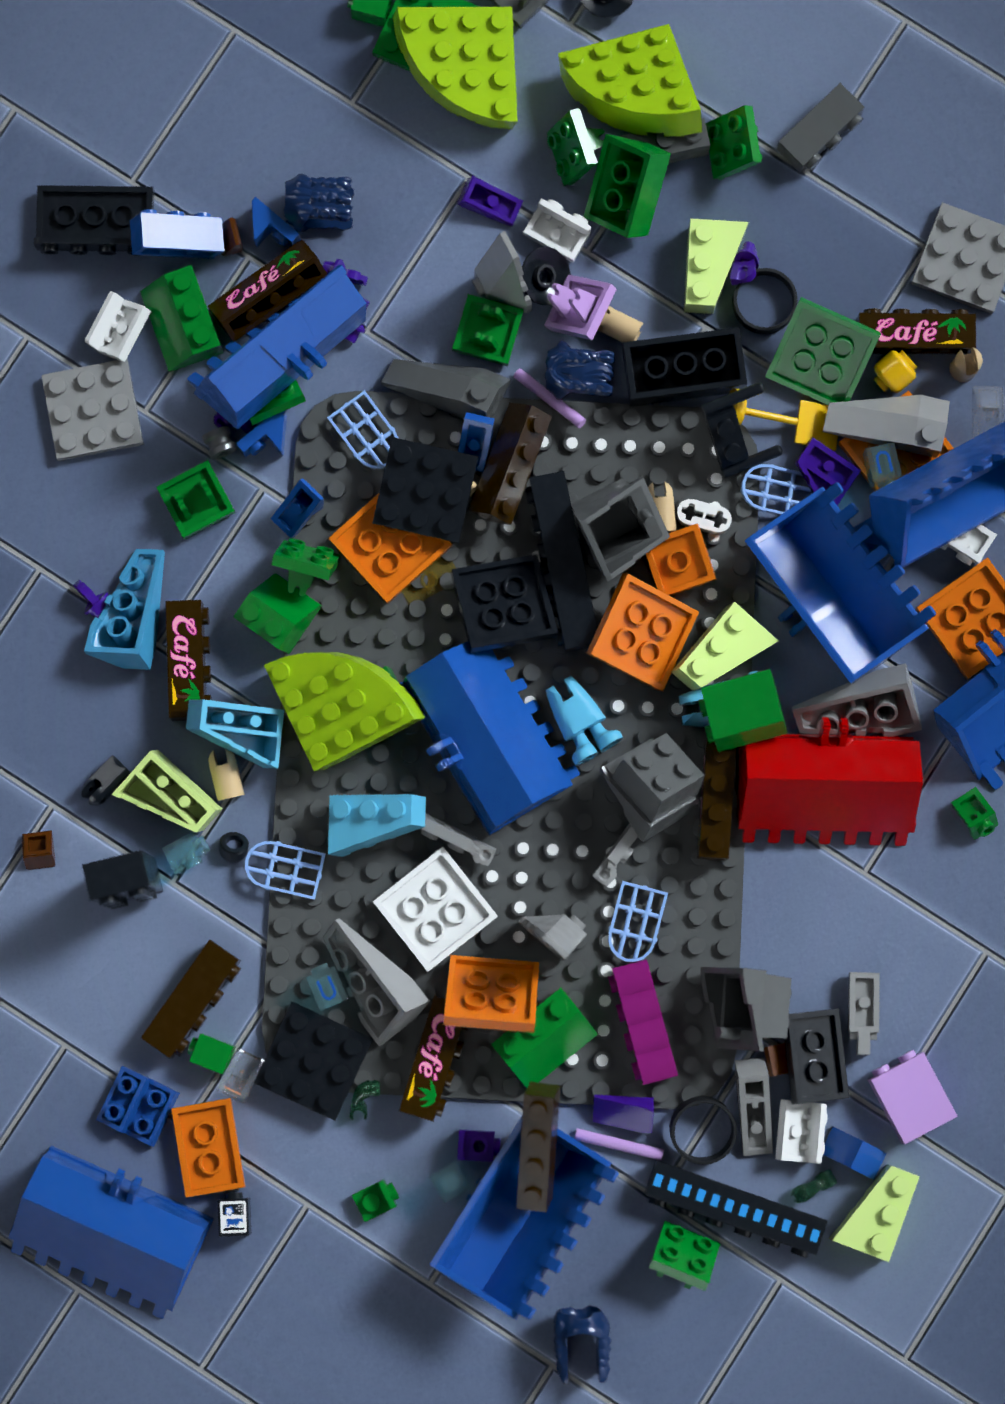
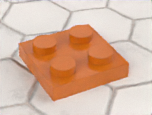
M698 523L669 533L670 538L646 553L657 589L669 596L717 580Z

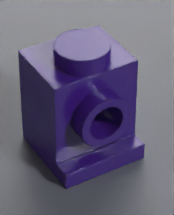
M459 1129L457 1160L493 1162V1156H497L500 1152L501 1138H495V1131ZM477 1140L483 1141L485 1144V1148L481 1152H477L473 1148V1144Z

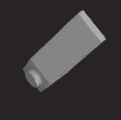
M765 1058L735 1060L743 1156L773 1153L770 1089Z

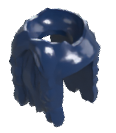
M298 174L295 178L286 181L284 207L286 222L292 225L297 232H305L312 228L352 229L353 218L350 217L353 208L350 204L354 196V189L351 186L352 179L349 177L310 178L305 174Z
M560 341L556 347L547 351L548 355L545 361L546 389L557 400H563L570 393L598 394L601 396L613 395V386L608 384L607 381H611L614 378V370L611 364L615 363L614 352L609 350L591 351L574 349L565 341Z
M591 1305L583 1309L569 1307L557 1310L554 1316L555 1338L553 1341L555 1344V1357L557 1359L556 1369L562 1383L568 1384L567 1338L580 1334H588L596 1338L598 1379L600 1383L605 1382L610 1371L608 1361L610 1359L609 1352L611 1351L610 1325L607 1317L601 1309Z

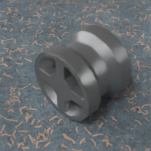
M228 426L216 428L202 436L204 444H207L210 448L209 456L213 460L227 456L238 449L235 442L231 441L229 437L231 432Z

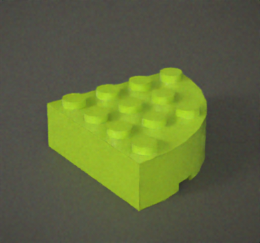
M397 7L393 15V21L400 51L403 53L414 79L426 93L449 112L475 121L476 124L491 128L512 129L518 122L512 7Z
M669 24L558 53L561 77L568 92L576 102L579 101L587 108V112L596 119L616 129L646 136L648 132L664 133V137L684 136L702 132L701 109Z
M309 652L285 656L264 665L314 771L329 769L426 718L415 698L404 686H401L383 668L360 657L339 652Z

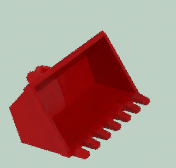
M822 717L819 734H784L737 747L738 829H743L742 841L744 843H753L756 829L768 830L769 843H779L781 830H794L793 843L803 844L805 843L807 830L819 831V844H830L832 831H844L843 840L845 845H854L858 832H870L869 844L880 845L883 832H895L894 844L896 846H905L908 833L915 832L916 815L923 786L920 741L914 740V737L848 735L849 722L847 718H840L837 735H829L831 730L829 717Z

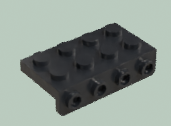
M37 185L36 238H34V246L37 250H41L42 254L47 255L58 254V251H70L74 255H85L87 251H99L101 255H115L116 251H128V254L132 255L130 220L142 210H154V188L143 186Z

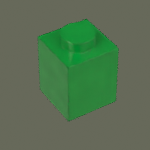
M348 0L347 8L351 9L352 19L384 27L393 0Z
M200 1033L199 1038L193 1037L187 1054L191 1055L189 1062L223 1075L227 1071L236 1046Z

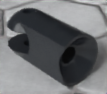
M112 755L84 783L81 795L84 798L90 797V805H101L131 772Z

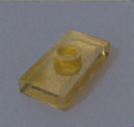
M442 557L439 558L422 574L421 583L424 588L416 589L412 584L405 588L402 592L409 604L415 600L424 601L442 591L440 577L444 573H451L452 569H456L453 562L446 561ZM426 575L428 577L427 585L424 583V577Z

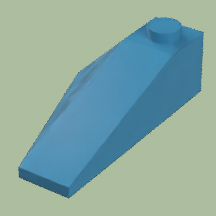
M136 549L119 576L120 582L112 595L109 594L104 601L106 606L98 618L95 617L90 625L84 649L87 655L123 669H151L157 643L165 559L164 550Z

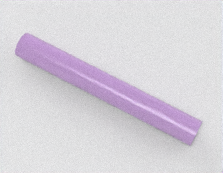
M521 368L515 372L514 378L576 427L581 428L585 424L586 419L562 400H557L552 393Z
M578 1128L574 1137L577 1141L659 1161L662 1160L664 1149Z

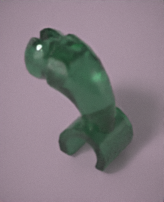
M366 1080L357 1086L350 1105L351 1120L354 1118L355 1111H362L364 1113V1120L367 1119L368 1107L364 1100L370 1098V1096L380 1095V1082L378 1080Z
M827 1169L824 1172H820L814 1176L816 1180L793 1188L791 1196H795L794 1202L804 1203L821 1189L825 1191L837 1184L832 1171Z

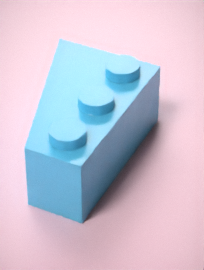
M203 699L189 700L186 730L262 768L278 769L284 710Z
M413 794L329 795L328 855L344 857L351 854V852L362 848H369L376 843L425 827L426 797Z

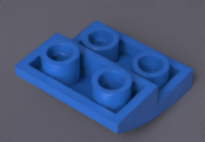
M122 1066L96 1120L154 1147L180 1092Z

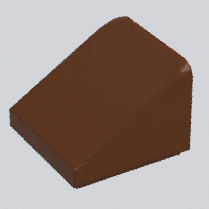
M233 217L228 218L222 223L224 241L222 256L240 253L243 250L236 220Z
M52 830L22 834L23 861L27 870L49 868L56 865Z
M785 1043L764 1047L770 1077L787 1074Z

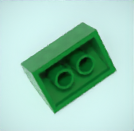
M606 134L583 217L626 238L648 236L671 153L650 143Z
M192 265L164 274L140 291L145 307L151 311L149 318L169 373L224 353Z
M559 988L536 1007L534 1033L507 1031L491 1045L527 1088L530 1082L539 1083L597 1036L598 1033L564 990Z

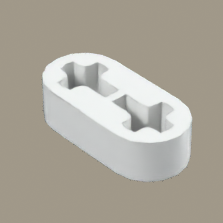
M694 499L682 501L676 513V517L681 525L688 527L698 523L701 531L716 535L725 533L729 529L732 520L731 514L727 509ZM689 506H693L694 512L703 516L702 518L693 516L691 520H686V514L682 513V510H687ZM717 513L722 514V520L726 521V524H721L719 528L714 527V522L705 519V517L713 518L716 517Z

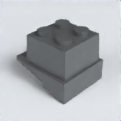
M643 476L631 484L622 478L571 504L574 511L573 514L595 562L607 581L618 576L634 565L637 559L670 538Z
M667 733L655 740L652 737L600 769L602 776L625 810L624 815L642 842L694 812L702 797L699 789L705 775Z
M701 967L700 973L705 1002L710 1004L717 1048L764 1051L762 1037L787 1038L789 1006L792 994L791 978L766 974L765 970Z

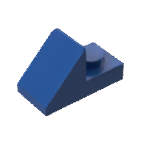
M257 197L252 200L253 233L256 247L271 232H274L271 236L283 247L286 244L291 247L301 240L300 234Z
M285 411L265 419L236 443L238 449L245 457L250 454L255 456L265 448L266 444L264 442L267 440L272 443L282 456L284 455L287 421Z
M466 412L458 452L478 456L476 471L483 472L493 437L495 418Z
M302 478L270 519L290 538H293L301 531L312 515L322 510L324 498Z

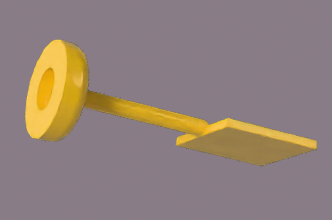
M733 388L729 394L740 389ZM747 400L733 405L739 425L743 422L745 415L796 425L794 443L807 445L811 438H815L832 451H836L838 435L822 432L828 405L800 400L797 418L747 408Z

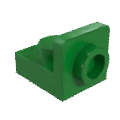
M976 787L951 802L952 808L968 827L970 835L974 840L979 837L988 836L998 826L995 811Z
M385 1179L352 1195L364 1222L397 1207L395 1200L399 1199L393 1183L387 1184Z

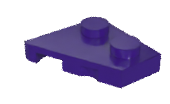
M815 438L810 439L795 462L812 493L821 487L827 490L836 482L841 485L843 492L833 500L837 506L861 471Z

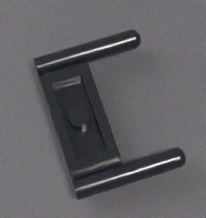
M760 382L701 405L724 478L777 458L783 453L782 448L779 445H775L751 456L748 455L733 405L762 394L764 386Z

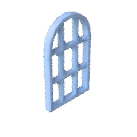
M364 390L328 416L327 419L358 461L371 469H383L386 463L383 464L372 448L380 443L389 452L390 446L385 439L392 434L395 438H398L395 428L389 424ZM363 396L367 398L375 409L370 415L365 413L357 403V400ZM352 404L363 417V420L357 424L355 422L352 423L343 411ZM339 413L350 427L343 434L332 420ZM377 414L390 429L384 435L383 433L380 434L371 422V419ZM364 424L366 426L369 425L378 437L371 444L370 442L367 443L357 430ZM351 433L356 435L365 447L358 454L346 439ZM365 453L368 455L370 453L378 465L368 464L360 457Z
M759 464L750 468L744 474L741 481V493L744 500L751 507L764 513L768 512L782 515L790 509V506L800 502L792 500L793 490L796 491L798 489L811 492L809 487L794 484L796 475L802 476L800 471L778 467L773 464ZM757 468H768L767 476L764 475V477L750 473ZM772 470L790 473V481L784 482L771 479ZM750 478L765 482L764 491L757 492L745 489L746 479ZM776 484L789 487L787 497L783 498L768 494L769 486ZM747 494L762 497L761 507L754 504ZM771 499L786 503L785 511L765 508L767 500Z
M264 841L256 844L249 850L245 859V870L248 878L265 890H274L315 900L319 881L322 878L321 873L326 853L282 844L279 841ZM263 845H274L272 853L269 852V854L255 850ZM278 846L298 850L297 858L292 860L276 856ZM307 852L322 856L320 866L301 862L302 853ZM254 855L270 859L268 869L265 868L263 870L248 866L250 856ZM280 861L295 865L293 875L290 874L289 876L272 872L274 862ZM306 867L319 870L316 882L298 878L299 868ZM249 871L267 875L265 884L256 882ZM277 877L290 880L289 891L269 886L270 879ZM295 883L315 886L313 896L293 892Z
M622 881L612 922L608 928V943L611 951L617 958L625 962H637L643 960L651 953L657 942V934L668 896L667 892L648 888L646 885L641 886ZM624 885L634 887L629 906L619 904ZM638 889L650 891L645 910L635 908ZM654 893L664 895L660 914L651 912L652 909H650ZM618 908L627 910L623 931L613 928ZM632 912L642 914L643 920L639 935L630 933V929H628ZM648 916L658 919L653 938L645 937L646 934H644ZM612 933L619 934V938H621L617 952L614 950L611 942ZM626 937L636 939L635 942H637L633 959H626L621 956ZM642 941L652 943L649 951L638 958Z

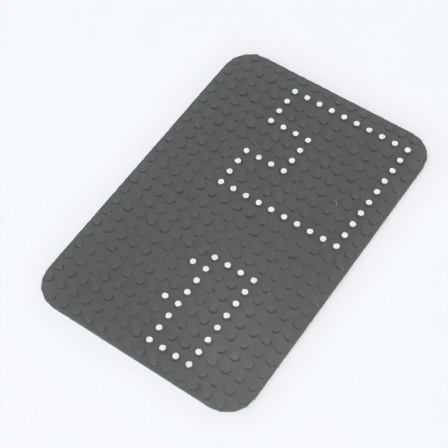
M363 391L338 393L316 404L300 426L295 446L293 488L303 478L324 498V507L312 515L301 531L293 538L304 541L305 545L309 547L325 546L334 550V553L340 555L337 568L329 580L315 577L310 588L307 590L306 594L321 604L322 607L291 653L284 652L283 657L309 652L344 653L363 658L381 668L385 666L390 667L398 682L401 683L408 674L440 653L468 641L451 577L452 569L537 554L542 574L548 571L546 560L540 561L537 544L542 543L540 532L534 533L531 515H535L536 512L534 503L528 504L526 491L524 490L511 525L490 522L469 511L475 495L474 492L469 498L459 543L451 542L453 546L387 604L328 539L380 492L385 468L371 469L358 461L327 419L328 416ZM366 391L389 424L395 428L399 439L458 452L464 419L402 393ZM365 396L357 400V403L368 415L375 411ZM502 398L492 417L495 418L494 432L488 458L509 403L533 405L552 416L529 479L530 477L564 471L571 504L622 478L631 484L643 476L647 486L653 482L655 497L665 496L664 481L669 483L673 489L675 517L679 504L687 499L721 506L730 512L732 517L731 525L725 533L716 535L701 531L717 580L671 595L676 600L699 611L674 668L726 606L736 602L754 618L756 556L744 540L758 531V510L751 507L744 500L741 493V481L749 469L727 478L723 477L702 407L662 405L630 407V404L563 401L586 419L585 424L578 428L543 400ZM353 404L343 410L352 423L355 422L357 424L363 420V417ZM340 413L332 418L342 434L350 429ZM378 414L371 419V422L380 434L383 433L384 435L390 430ZM364 424L357 429L367 443L370 442L371 444L378 439L369 425L366 426ZM741 424L740 428L748 455L751 456L758 453L757 445L746 427ZM353 433L346 437L357 454L365 448ZM393 434L385 439L389 446L392 437H394ZM379 443L372 450L381 462L385 464L388 451L383 444L380 445ZM365 453L360 457L368 464L378 465L370 453L369 455ZM760 468L753 470L750 474L760 476ZM475 471L473 481L477 485L483 472ZM747 478L745 489L759 492L760 481ZM747 494L748 498L759 506V497ZM689 506L687 510H682V513L686 514V520H691L693 516L700 518L703 516L695 513L693 506ZM717 513L716 517L713 518L705 517V519L712 520L716 528H719L721 524H726V521L722 520V514ZM574 516L598 628L623 573H628L656 589L657 587L646 554L637 559L634 565L607 581L601 574ZM676 517L677 530L685 528V526L679 523ZM552 588L547 589L549 600H554ZM555 617L556 626L559 629L558 617ZM556 638L492 649L498 660L507 656L512 659L514 667L505 671L511 682L523 678L527 684V688L518 693L524 704L532 700L538 702L541 709L532 714L536 724L539 726L549 722L553 727L554 731L545 736L550 747L552 748L560 743L565 747L567 753L557 758L564 770L575 765L572 761V756L576 751V746L573 739L565 741L550 708L546 689L554 686L561 695L562 700H568L572 695L569 694L563 679L570 675L585 689L605 715L606 719L601 722L606 730L620 731L624 738L612 748L601 753L590 730H584L585 735L598 751V755L588 762L576 766L580 775L571 780L573 785L490 836L449 768L440 772L437 770L436 766L443 758L440 753L428 755L426 750L433 746L434 743L421 721L329 769L314 771L281 703L280 709L284 710L279 766L276 776L273 841L326 853L315 900L270 890L262 1033L266 1054H268L292 1001L372 1038L358 1017V1013L361 1010L355 997H349L346 990L347 987H350L343 971L337 970L323 940V936L333 922L340 918L409 975L429 1000V1003L419 1016L387 1042L378 1046L373 1039L349 1093L404 1096L434 995L446 999L450 955L539 962L536 1007L559 988H562L598 1033L597 1036L539 1082L560 1085L559 1103L593 1105L594 1095L651 1097L654 1098V1108L677 1109L680 1104L690 1098L697 1096L712 1097L719 1092L731 1075L736 1049H722L716 1046L710 1004L705 1002L700 972L701 967L740 968L745 843L742 841L743 829H738L737 747L730 848L727 861L697 859L700 799L694 812L645 842H642L637 837L630 846L634 851L624 864L619 861L616 865L617 877L608 886L603 885L592 876L605 855L629 824L628 819L624 815L625 810L600 772L601 767L652 737L655 740L667 733L703 773L704 745L707 739L705 727L685 726L682 722V716L701 712L699 703L694 705L679 704V696L692 691L689 687L671 673L663 692L658 691L587 654L588 648L565 653L564 646L558 647ZM752 657L707 685L748 675L752 671ZM413 794L426 797L425 813L476 837L477 840L497 850L489 866L474 862L470 852L466 850L464 853L454 851L447 846L449 842L439 837L437 840H432L421 834L422 829H418L399 837L376 843L369 848H362L351 852V854L344 857L328 855L329 795ZM278 846L276 856L294 860L293 858H297L298 850ZM441 847H444L498 917L427 972L373 901ZM303 852L301 862L320 866L322 856ZM280 861L274 862L272 872L290 876V874L293 875L295 865ZM302 867L299 868L297 877L316 882L319 870ZM277 877L271 878V887L289 891L290 880ZM622 881L641 886L646 885L648 888L668 893L657 934V942L651 953L643 960L647 959L678 1076L642 1085L641 1079L635 1081L631 1063L636 1062L633 1050L627 1051L623 1034L628 1033L625 1021H619L615 1006L621 1004L618 992L612 993L608 976L613 975L612 968L635 963L625 962L617 958L611 951L608 943V928L612 922ZM295 883L293 892L313 896L315 886ZM624 885L619 904L630 905L634 887ZM638 889L635 908L645 910L650 891ZM654 893L650 908L652 909L651 912L660 914L664 895ZM618 908L613 928L623 931L627 910ZM632 912L628 928L630 933L639 935L643 920L642 914ZM565 914L570 918L574 915L586 925L583 931L587 935L562 962L519 923L522 917ZM648 916L644 931L645 937H654L657 918ZM612 933L611 942L614 950L617 952L621 938H619V934ZM626 937L622 957L633 959L637 943L635 942L636 939ZM642 941L638 958L649 951L652 943ZM330 976L336 989V996L331 1000L324 999L316 981L320 982L325 996L331 997L333 990L327 978ZM471 1027L468 1028V1031L462 1029L459 1041L464 1042L459 1060L455 1058L452 1060L450 1070L455 1071L451 1087H444L442 1098L502 1101L524 1100V1093L527 1088L491 1045L506 1033L507 1030Z

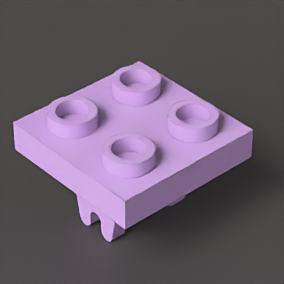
M568 274L563 286L557 283L552 284L555 294L549 293L547 298L553 305V308L544 326L553 332L593 340L617 289L611 283Z

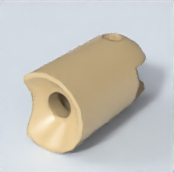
M608 306L598 331L622 343L637 341L643 323Z
M973 347L971 348V353L966 355L960 350L950 364L952 377L959 382L972 380L982 366L983 358L981 353Z
M664 481L665 496L655 497L652 482L648 489L667 531L674 532L677 528L673 489L669 483Z
M226 749L228 763L218 765L214 750L208 758L217 801L245 795L235 755Z

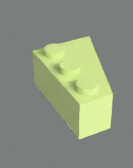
M690 219L684 312L713 314L745 235L748 222Z
M733 602L723 609L671 672L687 687L695 691L779 640L736 602Z
M151 750L112 793L115 797L129 801L142 809L162 816V818L196 833L204 831L223 809L159 750Z
M887 1164L829 1239L889 1262L920 1176Z

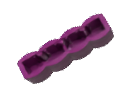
M647 959L612 968L613 975L608 976L612 993L618 992L621 1004L615 1006L619 1021H625L628 1033L623 1034L627 1051L633 1050L636 1062L631 1063L635 1081L641 1079L642 1085L678 1076Z

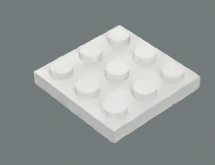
M441 847L373 901L427 972L498 917L444 847Z

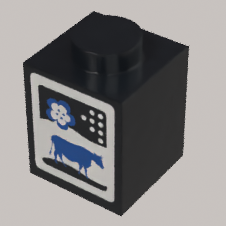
M243 1192L225 1193V1199L218 1200L219 1237L252 1234L250 1197L243 1198Z

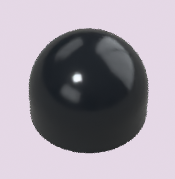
M229 832L220 838L219 853L224 860L236 863L246 857L249 841L244 835L237 832ZM231 840H237L241 843L242 847L232 849L226 844Z

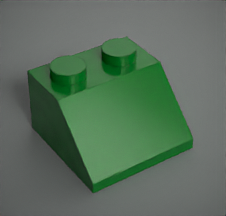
M275 573L248 594L233 617L277 649L290 654L322 605L307 594L300 596V589L295 587L293 593H289L288 581Z

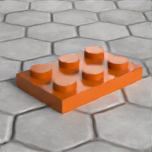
M231 1098L171 1108L185 1197L246 1187Z

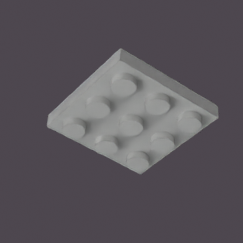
M942 202L911 284L993 314L1005 283V225Z
M128 359L125 362L115 360L41 375L58 461L144 445Z

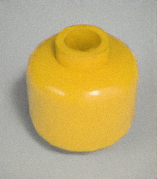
M891 350L874 365V371L877 376L873 380L884 392L890 389L894 393H899L915 380L917 365L903 350L900 352Z

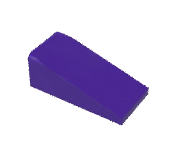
M473 175L466 180L457 201V205L510 227H513L523 200Z
M594 1095L592 1122L652 1134L654 1098Z

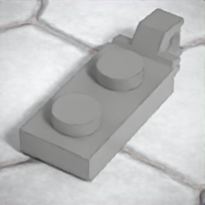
M425 813V827L421 828L422 835L432 840H437L439 837L449 842L447 846L459 853H464L466 850L473 856L474 862L489 866L497 850L496 848Z
M630 823L592 874L597 881L605 886H608L617 877L616 865L619 861L624 864L634 851L630 846L638 835Z
M849 972L848 1032H850L849 1039L856 1040V1055H870V1040H877V1033H879V973Z

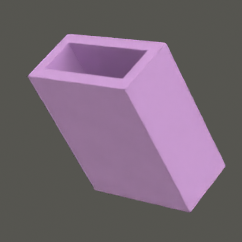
M914 1050L899 1056L900 1063L890 1068L888 1064L876 1068L872 1071L873 1077L868 1079L901 1144H907L958 1117L924 1052L916 1054Z

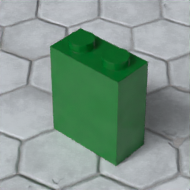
M770 669L701 688L703 699L698 700L702 716H708L710 724L705 726L709 743H715L718 752L788 734L775 681Z

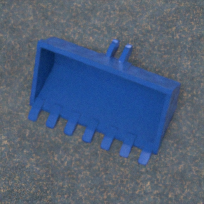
M338 265L317 284L308 289L299 299L296 298L287 304V309L280 315L274 313L267 318L266 321L269 324L262 330L255 327L245 335L250 340L243 346L237 342H229L225 348L231 356L224 362L215 356L211 357L206 362L207 366L213 370L204 378L197 372H194L187 378L189 383L196 388L193 393L200 400L203 399L238 429L300 376L306 380L312 378L313 373L310 367L314 364L321 369L325 367L327 362L323 356L366 321L367 303L346 275L347 272L344 267Z
M1005 422L869 494L874 534L882 544L887 546L895 565L900 564L904 568L1005 512Z
M836 482L827 490L824 487L819 488L744 541L792 604L777 617L780 622L789 620L796 612L802 617V620L791 628L789 634L794 637L808 626L852 684L886 662L904 646L928 630L929 627L926 623L936 615V612L932 606H927L917 613L911 602L921 594L920 590L916 585H912L902 593L895 582L905 574V570L900 564L894 566L888 572L884 569L880 561L890 553L889 549L885 544L879 545L873 551L869 549L864 541L874 533V529L869 523L863 525L857 531L854 529L849 520L859 512V509L854 503H850L843 510L839 509L833 500L843 492V488Z
M994 629L990 635L1003 653L996 657L990 647L980 640L976 647L989 664L984 667L983 671L937 706L933 712L937 727L968 764L978 780L984 777L994 790H997L1003 785V781L994 768L1002 761L1005 763V637L998 630Z
M467 641L440 653L411 672L400 685L404 686L415 698L426 717L421 720V723L434 743L433 746L426 750L428 755L440 753L443 760L436 766L437 770L440 772L449 768L490 836L573 785L571 780L578 777L580 772L575 765L565 770L563 769L557 758L567 753L565 747L561 743L552 748L550 747L545 736L554 731L553 727L549 722L539 726L536 724L532 714L541 709L538 702L532 700L524 704L518 693L525 690L527 684L523 678L511 682L505 672L514 667L512 659L507 656L498 660L492 649L471 653Z
M521 1116L483 1179L478 1178L476 1181L477 1189L473 1195L468 1194L466 1198L468 1201L467 1205L429 1265L509 1317L517 1320L518 1316L521 1315L530 1320L535 1313V1309L526 1304L533 1292L542 1297L546 1295L549 1286L540 1280L547 1269L556 1274L560 1272L563 1263L554 1257L561 1246L570 1251L574 1249L577 1240L569 1236L570 1231L575 1224L583 1228L588 1226L591 1217L582 1213L589 1201L600 1205L605 1195L596 1190L602 1179L613 1183L619 1173L610 1168L612 1164L610 1161L557 1128L553 1198L547 1212L517 1209L522 1130Z
M51 1146L48 1152L42 1156L21 1197L16 1218L8 1237L14 1240L11 1251L17 1255H22L25 1246L37 1251L34 1260L37 1264L45 1266L50 1256L61 1261L58 1269L60 1274L68 1277L73 1267L84 1272L82 1279L84 1285L92 1287L96 1278L108 1282L105 1291L107 1295L115 1298L121 1288L132 1293L129 1300L131 1306L140 1308L143 1299H146L155 1304L152 1314L163 1319L167 1309L173 1310L214 1218L141 1186L142 1178L138 1176L132 1181L125 1179V1171L120 1168L114 1174Z

